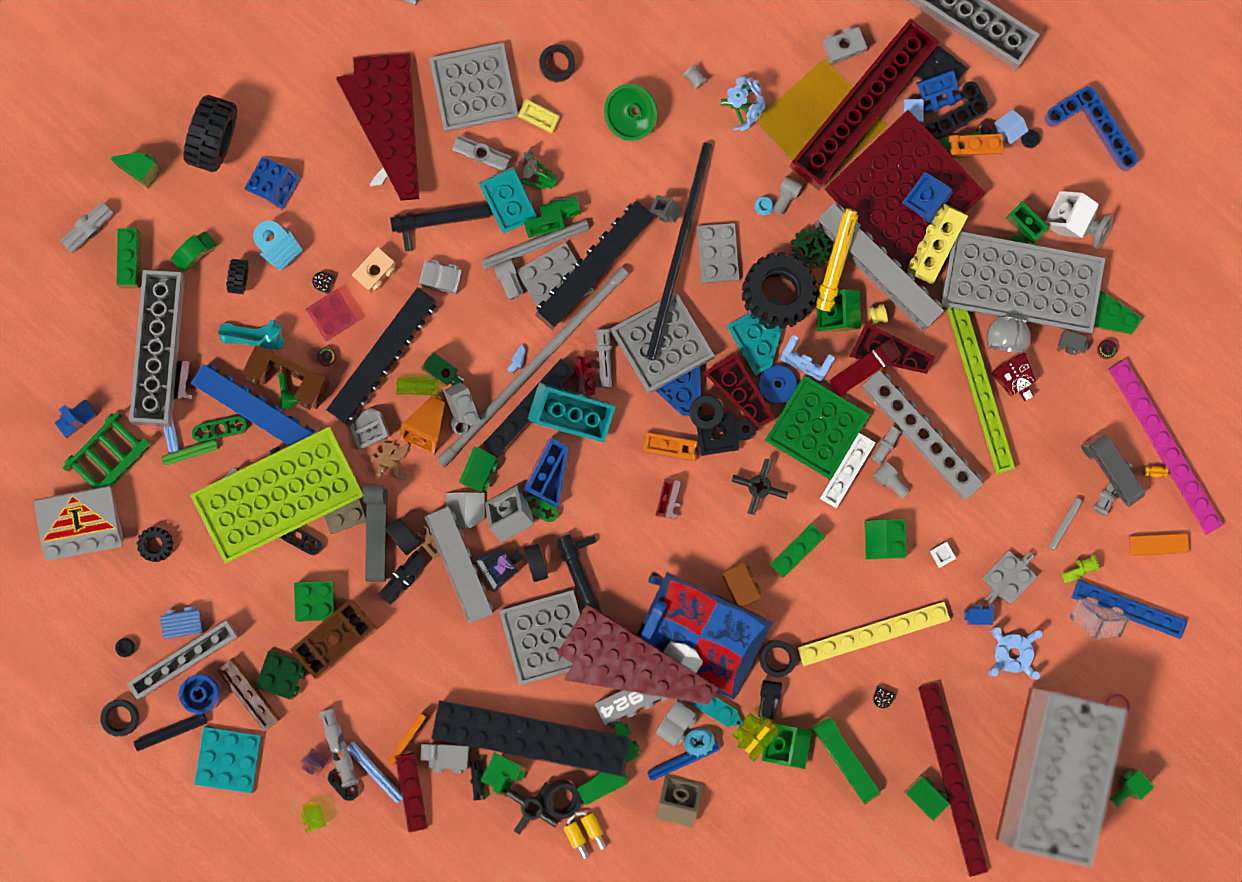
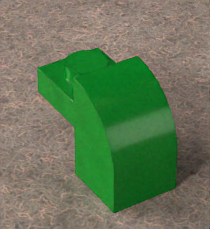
M204 231L197 236L193 235L175 251L171 260L184 273L196 266L201 257L214 250L217 244Z

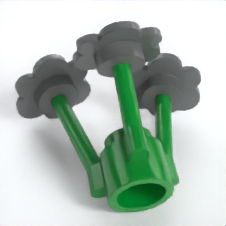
M531 146L527 152H524V156L519 163L521 164L523 160L528 161V164L524 167L523 178H530L537 174L540 183L522 179L520 181L522 184L539 187L543 190L546 187L552 189L556 183L557 175L553 174L552 170L546 168L532 157L533 152L531 150L533 146ZM537 166H538L540 169H542L543 171H542V172L538 171V170H537Z

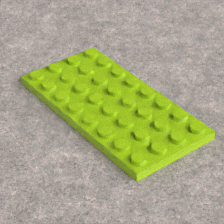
M329 426L190 494L224 563H227L363 497V491Z

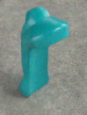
M270 320L268 325L259 329L238 327L228 322L220 324V329L218 330L219 339L224 344L258 345L264 349L278 350L285 344L282 337V323L276 320Z

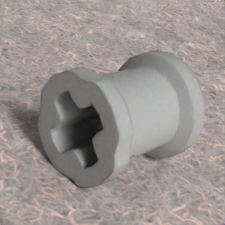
M696 64L683 74L684 78L687 77L694 85V90L700 88L708 80L707 77H703L698 71Z

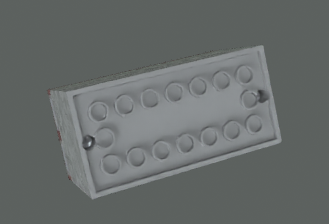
M1029 688L995 839L1016 850L1092 867L1127 710Z

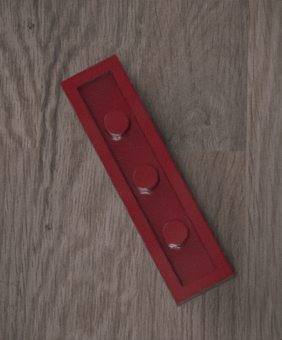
M415 753L394 756L407 830L411 833L428 829Z

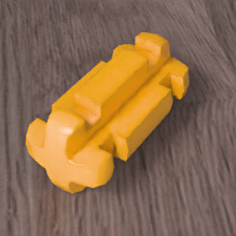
M1146 466L1144 470L1146 477L1149 475L1150 477H1168L1169 473L1168 467L1152 466L1149 468V466Z

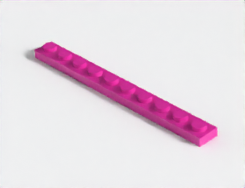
M1127 360L1108 369L1164 466L1168 467L1170 476L1204 534L1207 535L1223 526V523Z

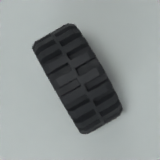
M211 95L203 96L199 101L192 116L184 144L183 159L188 165L209 172H215L220 168L230 146L237 119V106L233 102Z
M779 252L777 256L774 253H770L766 258L763 256L759 258L757 263L750 267L742 285V301H745L744 307L746 311H751L750 316L753 319H759V324L764 325V323L769 324L768 328L774 329L775 326H779V329H785L787 325L790 327L795 326L798 321L801 322L809 313L816 299V278L814 275L811 276V268L809 266L805 267V262L801 258L797 261L794 259L795 255L792 254L787 257L784 252ZM779 276L789 280L796 290L797 296L795 301L784 306L770 302L762 291V284L765 279Z

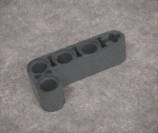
M1096 434L1081 445L1084 454L1089 459L1096 460L1126 506H1132L1145 496L1141 485L1107 435Z

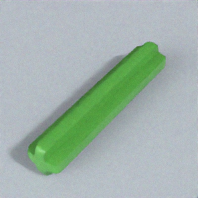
M210 440L163 455L162 461L167 466L218 449L216 440Z

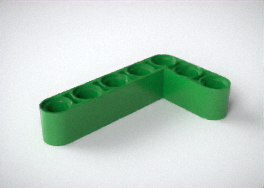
M826 715L811 725V728L862 802L867 804L880 795L879 789L839 733L840 729L831 716Z

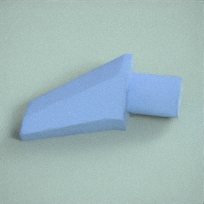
M522 344L512 357V363L507 368L511 374L518 367L522 369L526 352Z

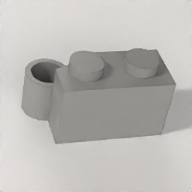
M460 382L443 390L453 418L449 421V427L458 435H463L467 432L468 425L473 426L481 422L469 389ZM461 423V426L456 429V425Z
M421 744V760H429V768H433L432 772H444V769H452V773H463L464 770L468 769L469 746Z

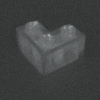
M1092 597L1078 598L1070 615V619L1094 639L1121 638L1130 619L1124 614L1122 609L1118 607L1103 608Z

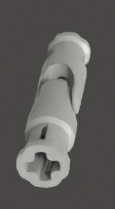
M335 708L320 712L318 715L322 718L325 727L323 730L330 745L336 770L340 773L343 782L342 788L357 784L359 780L355 778L354 765L344 741L341 726L337 723L334 714L336 712ZM343 752V756L340 759L337 753Z

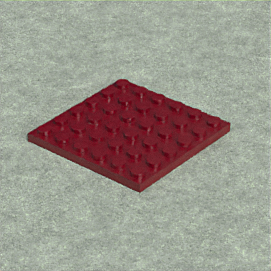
M906 110L824 189L845 211L846 208L857 211V222L864 233L868 232L874 238L873 242L877 246L881 245L888 252L886 255L891 260L893 258L901 264L900 268L903 271L908 268L909 262L914 258L917 247L926 235L927 227L931 224L902 203L924 172L952 189L953 194L945 204L962 211L964 214L986 194L909 110Z

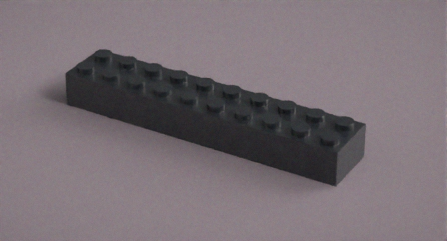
M441 700L438 702L431 739L624 777L631 738Z

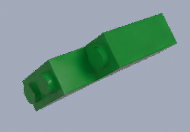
M621 721L615 724L616 735L630 738L629 735L632 732L627 723L623 724ZM631 740L627 762L639 757L638 752L641 750L636 740L633 742ZM626 771L624 772V777L599 772L594 778L577 787L585 805H588L627 785L626 780L629 777Z

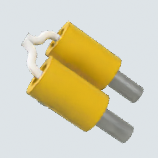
M576 812V815H585L580 820L590 839H595L600 850L606 848L601 837L603 831L594 813L592 812L587 815L586 812ZM574 814L568 819V825L563 829L573 849L578 848L582 858L585 859L589 857L584 847L586 840L576 821L570 824V821L575 816Z

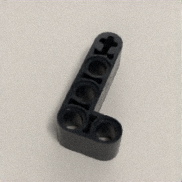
M969 81L962 87L960 95L964 103L963 106L924 126L929 132L934 131L936 128V131L932 134L936 140L961 129L985 115L988 110V102L977 83ZM971 88L974 91V95H967L965 89ZM974 105H981L983 112H977L974 109ZM957 114H965L966 120H959ZM941 122H947L950 128L947 130L943 129Z

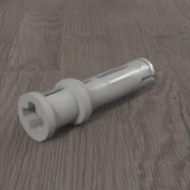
M610 329L594 331V334L597 336L595 350L599 352L600 388L612 387Z
M1125 461L1128 467L1131 468L1132 465L1129 462ZM1110 482L1105 491L1100 492L1098 502L1092 507L1093 511L1105 517L1108 516L1111 504L1116 501L1115 495L1117 492Z

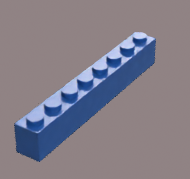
M203 364L191 382L198 389L289 446L316 432L308 425L305 428L299 425L300 420L292 415L289 417L283 415L284 410L278 406L273 405V407H270L266 404L268 400L262 396L257 395L255 397L251 395L250 392L252 390L243 384L240 387L234 384L235 379L227 374L224 377L218 374L219 369L211 364L208 367Z

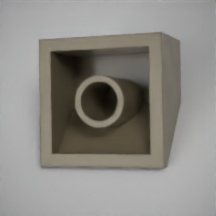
M665 775L655 818L693 828L703 784Z

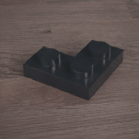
M938 45L914 76L922 81L940 73L953 70L958 82L968 68Z

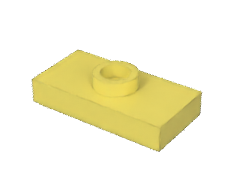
M525 99L517 117L548 133H552L560 116Z

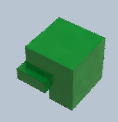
M494 753L480 781L493 787L492 792L506 797L514 780L521 782L528 768L500 754Z

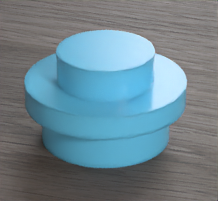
M763 196L756 200L755 210L758 214L766 216L773 211L774 204L769 197Z

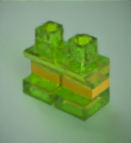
M749 713L742 723L750 730L747 732L739 725L732 736L739 742L737 747L747 751L750 754L748 757L755 761L776 737L780 729L765 717L761 716L758 719Z

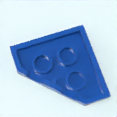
M700 366L655 390L682 416H690L689 409L692 402L701 396ZM702 407L699 410L700 416H702Z

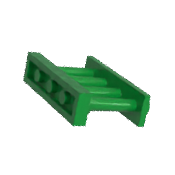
M117 412L115 414L111 413L105 419L106 423L74 456L70 455L65 460V465L62 468L68 472L73 468L92 486V489L110 485L112 488L150 449L152 444L146 439L141 441L135 438L119 422L122 415ZM112 427L133 445V450L129 454H124L105 436ZM98 441L102 442L119 459L120 463L116 468H111L92 450ZM85 455L106 473V478L102 482L96 481L78 463Z

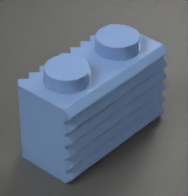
M195 607L184 608V612L177 613L176 610L165 611V615L160 616L163 639L204 633L201 610H196Z

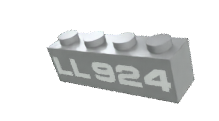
M623 690L595 703L604 724H609L611 727L620 722L619 718L625 715L627 718L638 714L637 709L644 707L646 710L655 706L654 701L661 698L663 702L669 698Z

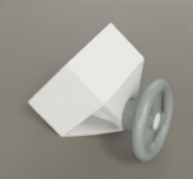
M1060 191L1045 223L1049 226V229L1061 236L1083 238L1088 233L1094 235L1093 246L1095 249H1099L1110 231L1113 215L1111 213L1106 214L1101 222L1095 220L1099 205L1097 202L1083 193Z

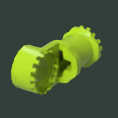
M1091 555V558L1081 561L1079 559L1076 560L1077 568L1061 573L1064 583L1080 579L1085 573L1094 570L1100 571L1096 556Z

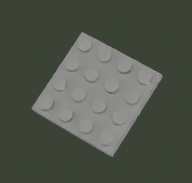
M504 43L429 58L444 132L518 118Z
M677 293L673 294L655 361L646 359L661 301L610 329L647 394L654 392L715 358V355Z
M573 590L499 611L519 686L563 674L570 670L573 663L558 655L557 652L580 616Z

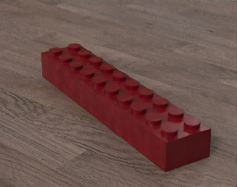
M910 18L798 153L789 167L819 191L933 53L940 41Z

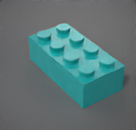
M539 382L527 419L534 424L604 443L616 406L608 401Z

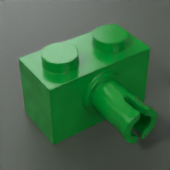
M1127 768L1120 774L1121 778L1118 780L1122 787L1110 797V800L1117 807L1129 796L1133 799L1142 800L1155 786L1140 770L1133 768L1129 770Z

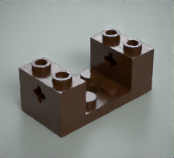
M255 345L242 371L246 375L245 379L256 385H259V383L265 385L273 367L284 373L288 370L291 372L290 375L302 381L295 395V398L298 400L297 404L308 410L311 407L317 409L329 381L317 373Z
M349 599L290 650L313 678L319 679L333 667L334 663L359 642H363L377 628L355 601ZM332 633L338 636V642L334 645L329 644L327 640L328 636Z

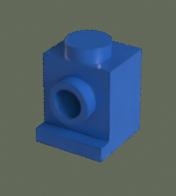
M973 605V609L964 610V620L967 621V625H993V606H987V609H984L983 605Z

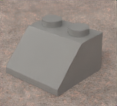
M518 485L485 502L489 529L501 542L534 525L532 511Z

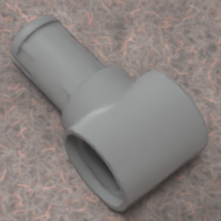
M786 175L779 188L780 197L773 211L783 215L789 202L798 196L803 184Z
M885 462L872 475L883 487H890L901 498L905 497L910 491L898 479V472L888 462Z

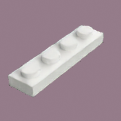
M860 433L857 435L821 495L820 500L834 508L838 507L875 445L874 441Z

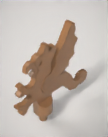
M394 441L392 443L383 442L381 446L384 445L385 448H382V453L378 452V448H375L376 451L374 453L378 457L370 456L372 458L370 461H379L376 476L380 477L387 466L393 469L397 478L407 480V474H399V466L395 461L403 459L405 454L408 453L409 443L395 450L392 455L391 452L397 448V445H394Z

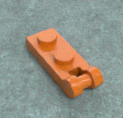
M1002 134L949 136L951 156L1003 154ZM959 143H964V149H959Z
M646 432L643 452L696 461L697 455H695V451L698 448L699 442ZM683 446H688L687 453L682 452Z

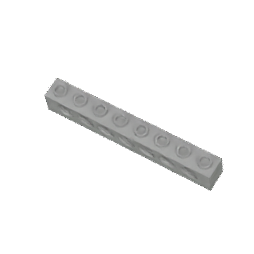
M879 370L862 385L863 391L963 501L967 500L983 485L981 476L976 471L972 472L968 468L969 463L963 457L959 458L956 455V449L950 443L946 444L942 439V433L936 428L933 429L929 425L931 423L924 414L920 415L916 411L917 406L911 400L907 401L903 396L905 393L899 386L895 387L890 382L892 380L886 372L882 373ZM880 388H888L889 396H882L879 391ZM894 401H899L902 404L900 411H896L893 408L892 404ZM907 415L915 418L914 425L906 423L905 418ZM924 429L927 431V439L919 437V430ZM936 443L941 447L940 453L936 454L932 451V444ZM946 458L953 460L954 465L952 468L945 466L944 461ZM959 472L966 474L967 479L965 482L958 480L957 475Z

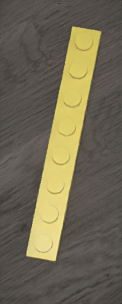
M941 602L804 645L797 649L802 665L806 666L949 621L950 618L945 602Z

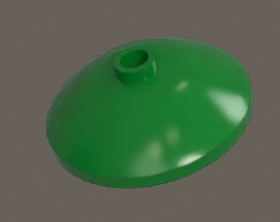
M629 83L616 87L608 95L604 105V117L607 126L613 134L623 140L636 141L645 138L652 132L657 123L658 108L654 97L647 89L640 85ZM634 108L638 109L637 114L634 112Z

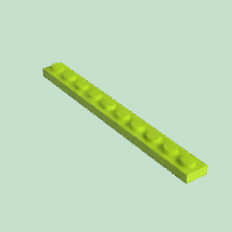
M946 307L995 473L1000 474L1013 470L1015 466L969 313L965 310Z

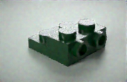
M268 650L256 687L292 700L299 693L300 686L297 685L300 678H304L307 669L298 660Z

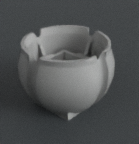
M1008 316L995 318V321L987 331V347L994 350L999 347L1000 351L1027 352L1031 340L1030 331L1026 325L1027 320Z

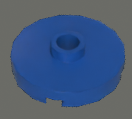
M779 365L766 369L759 379V391L764 399L770 403H785L791 398L797 387L796 377L792 371ZM776 381L781 382L780 388L775 387L774 383Z

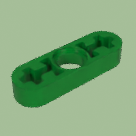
M239 416L200 424L192 429V437L197 442L203 443L240 435L246 432L248 424L244 418ZM237 420L243 423L241 430L238 431L237 428H231L232 432L229 433L227 422H230V426L236 425ZM218 424H222L225 427V432L222 435H217L214 431ZM208 426H211L210 430L213 437H210L209 433L204 434L202 439L196 436V433H199V429L209 431Z

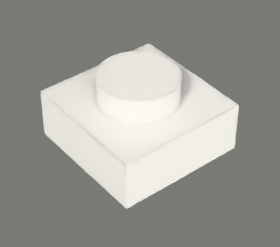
M947 542L929 551L938 568L956 559Z

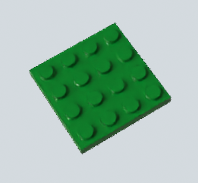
M804 375L766 437L765 442L826 479L831 480L870 414Z

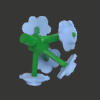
M742 76L736 79L737 84L735 88L728 89L727 95L729 97L721 99V106H730L731 109H735L741 123L737 124L733 129L746 131L751 127L750 124L760 117L761 111H764L765 101L763 96H761L762 87L759 81L754 80L752 77L748 79ZM748 93L756 94L755 103L747 102L746 97ZM739 109L748 112L746 115L747 120L744 121Z

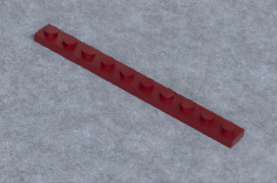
M938 684L920 687L918 690L946 794L949 798L948 802L968 876L972 877L987 873L988 868Z

